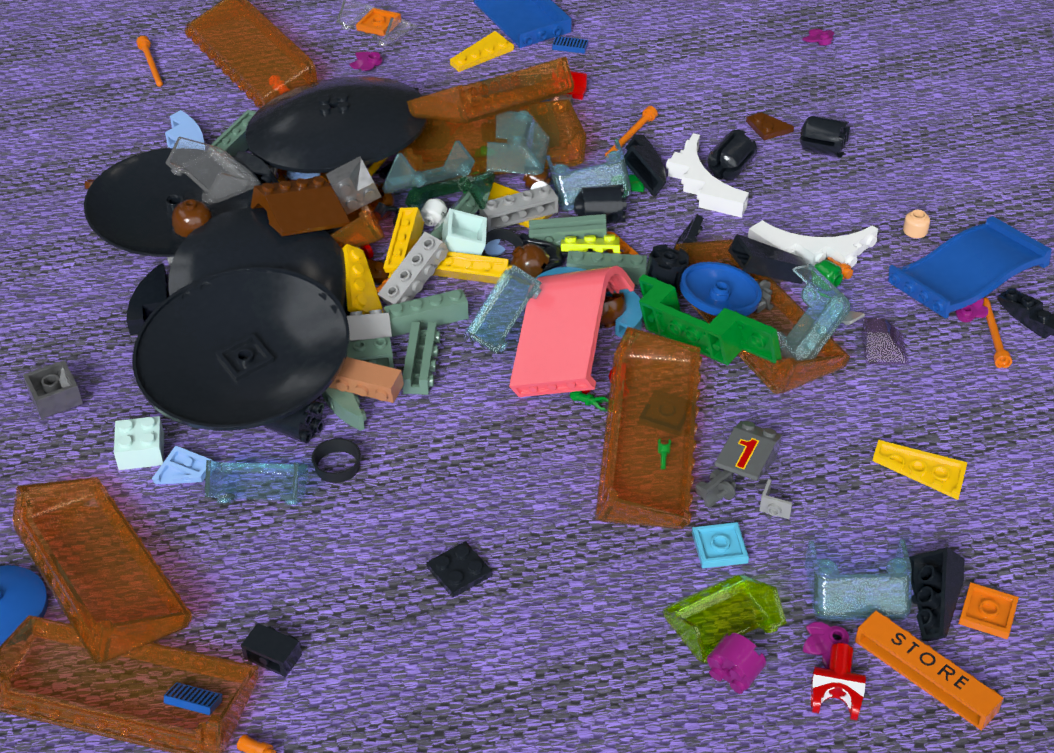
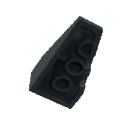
M948 547L910 556L907 559L906 579L908 585L913 588L914 595L911 598L912 602L917 604L919 610L916 617L922 640L925 642L947 637L964 581L965 559Z

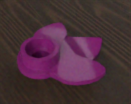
M811 29L809 30V36L803 37L802 41L829 45L832 43L834 32L832 30Z
M356 52L355 55L358 60L349 65L354 69L368 71L380 65L383 59L378 52Z
M982 298L967 307L956 310L957 318L962 322H971L975 318H985L988 315V308L982 306L984 299Z
M813 622L806 626L811 636L806 639L803 652L812 655H822L823 666L828 669L831 646L837 643L848 644L849 634L840 626L830 627L824 622ZM833 635H839L841 640H835Z

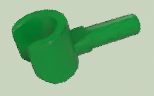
M660 438L658 439L657 451L661 456L660 469L664 470L666 469L667 454L671 451V440L669 439L668 444L664 445L661 444Z

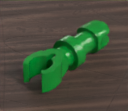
M575 391L569 394L572 400L584 402L589 407L593 405L603 412H607V409L601 407L599 403L608 402L610 404L607 398L594 397L590 393L586 395L581 391Z

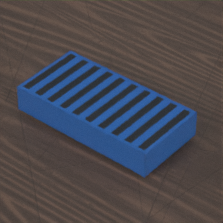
M556 36L552 44V50L585 54L588 40Z
M177 682L164 695L165 704L206 715H211L222 702V694Z

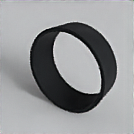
M497 228L486 233V244L495 239H503L512 243L515 248L524 245L521 238L515 232L508 229ZM484 249L482 252V256L489 257Z
M343 438L326 440L320 443L312 453V463L315 471L326 482H345L353 478L359 471L361 452L359 447L350 440ZM334 452L348 453L357 461L351 468L336 473L326 472L318 467V463L324 456Z

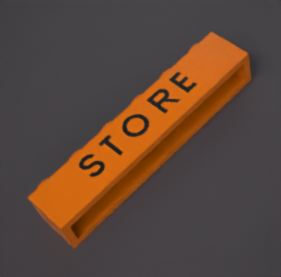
M875 611L858 627L855 639L857 644L981 731L999 712L1004 699L1002 696L978 681L973 675L956 666L951 660L937 653L931 646L918 640L909 631L902 629L887 616H883L878 611Z

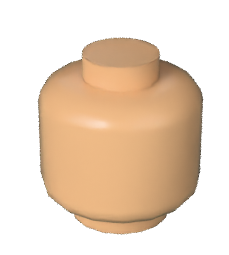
M922 210L909 212L905 216L904 233L916 239L925 237L930 225L929 216Z

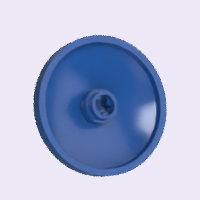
M700 262L693 264L684 270L680 281V290L685 299L696 308L715 316L724 308L736 311L744 316L750 315L756 311L762 297L761 288L754 278L741 269L724 263Z
M0 566L1 647L14 643L33 631L43 619L48 607V594L41 578L33 571L20 566Z

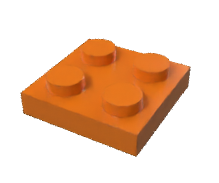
M373 8L356 24V29L365 33L385 36L401 20V14Z
M970 582L958 624L1008 640L1019 597Z

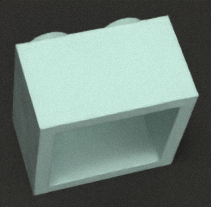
M449 208L442 229V241L449 252L481 256L486 245L487 218Z
M160 416L115 421L114 455L119 470L163 464L164 431Z

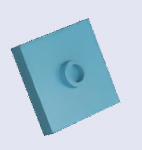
M738 522L692 527V535L702 569L748 563L749 557Z

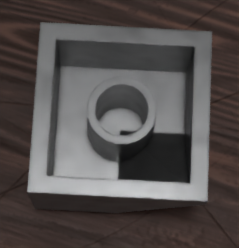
M361 157L326 174L347 215L381 197Z
M65 360L23 374L29 395L41 419L83 404L78 385Z

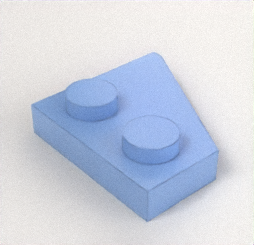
M175 446L152 480L155 484L203 482L213 468L214 462L209 458Z

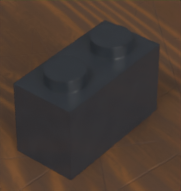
M259 623L256 624L241 644L245 660L284 677L289 674L302 656L300 641L294 636L284 635L271 626L266 627Z

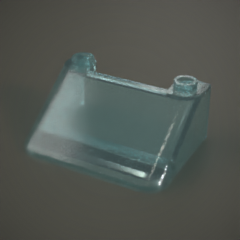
M455 141L443 167L426 171H415L404 155L398 153L382 189L386 194H391L460 176H467L471 172L475 160L460 141Z
M515 265L507 267L475 315L463 337L495 354L499 351L502 353L508 344L505 337L529 299L533 298L535 300L542 290L539 288L541 282Z

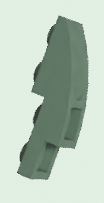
M330 387L321 394L329 408L341 420L360 431L365 430L364 421H367L364 409L359 408L360 401L357 394L354 395L353 393L343 392Z

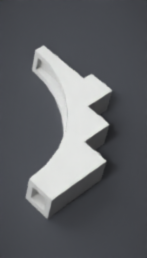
M693 133L690 140L686 141L685 149L681 150L680 153L674 152L672 158L668 159L666 164L668 176L682 179L681 184H684L683 192L696 194L700 208L742 218L748 205L749 192L733 188L721 182L704 168L697 154L700 135Z
M762 220L749 228L748 238L800 256L811 268L817 263L827 260L828 257H832L840 263H846L852 268L857 263V256L876 244L878 228L872 225L862 231L849 235L812 237L781 230Z

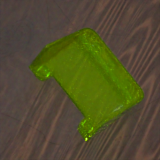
M737 575L723 580L667 606L662 611L664 618L695 658L703 663H708L707 656L726 633H728V636L732 633L744 635L759 627L764 629L765 633H773L779 629L778 627L787 623L777 588L744 575Z

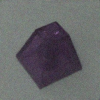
M864 318L861 339L866 364L908 365L903 334L886 319Z

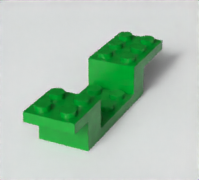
M645 274L638 279L643 295L639 300L646 330L727 366L742 350L775 364H778L782 359L777 329L765 325L727 308H724L710 323H707L704 320L692 317L688 313L681 312L676 289L671 284H666Z

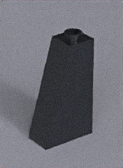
M736 234L728 249L742 270L747 273L802 284L810 270V266L802 257Z

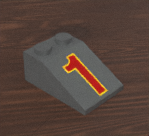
M740 421L731 432L714 466L758 481L776 460L782 435L778 434L774 429L755 426V423L751 421Z

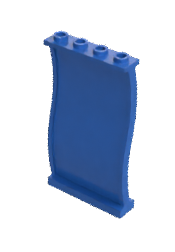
M991 216L987 218L985 224L960 232L916 262L900 268L890 265L888 282L946 319L949 317L950 312L967 307L984 298L1021 271L1037 265L1042 268L1049 266L1052 249Z

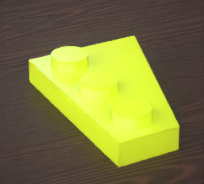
M614 234L604 235V238L587 235L584 236V239H576V236H567L561 240V251L586 252L588 248H592L593 251L600 253L608 249H613V253H620V240Z

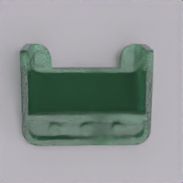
M488 170L418 188L415 187L408 192L405 204L408 208L418 207L421 212L426 201L431 198L460 191H469L482 210L486 207L495 174L493 171Z

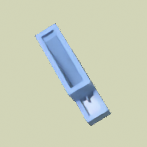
M180 110L170 116L172 129L165 132L168 147L206 150L200 127L189 115Z

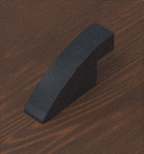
M635 134L625 147L627 153L622 160L651 195L656 197L666 184L665 169L660 157L644 135Z
M164 263L156 266L145 276L129 301L126 321L130 335L138 334L150 314L169 297Z

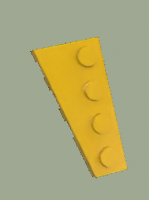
M494 31L451 58L450 65L460 72L514 50V45Z
M346 244L342 250L345 259L348 311H362V315L370 314L372 310H382V313H384L364 251Z
M878 440L873 456L874 462L952 498L959 499L968 462Z

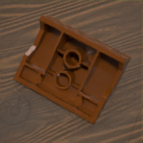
M322 177L299 178L294 181H280L279 183H264L254 186L251 208L263 207L267 210L269 224L281 236L350 225V221L332 186Z

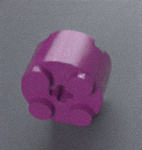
M726 633L707 656V662L711 668L709 671L711 677L719 682L722 679L729 682L730 687L738 694H742L751 686L766 666V659L762 653L759 656L754 651L757 646L753 642L737 633H732L730 636Z

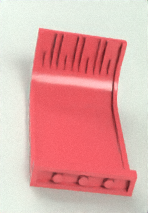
M611 266L542 276L533 282L528 295L509 385L518 397L595 390L596 381L591 376L605 294L608 291L611 294H614V291L619 293V290L628 289L632 292L635 287L633 281L621 267Z

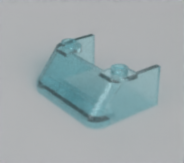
M497 110L496 138L508 140L507 143L487 142L486 171L531 175L543 173L550 137L529 112Z
M614 139L616 151H611L606 155V163L570 171L569 167L564 164L553 166L550 155L546 156L554 192L558 196L560 209L565 211L573 210L574 200L582 187L623 184L624 195L622 198L631 194L628 170L618 139Z
M812 264L798 266L793 269L807 283L802 290L801 297L808 306V309L787 337L782 332L777 331L781 356L798 364H809L815 359L850 311L849 300Z
M206 460L205 497L217 498V503H231V499L285 500V505H298V502L304 499L309 465L294 462V464L227 463Z
M900 539L896 557L887 563V574H839L838 566L833 561L817 559L814 541H809L805 569L812 609L816 618L822 621H865L875 611H878L883 616H887L891 620H904L909 617L912 599V568L905 539Z

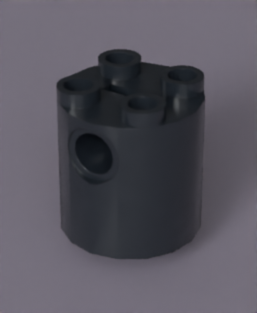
M623 184L580 188V192L574 200L575 215L606 214L607 224L625 222V212L623 210L627 209L626 198L622 199L624 195Z
M314 400L296 413L263 426L308 444L316 432L320 433L323 429L322 413L324 404Z

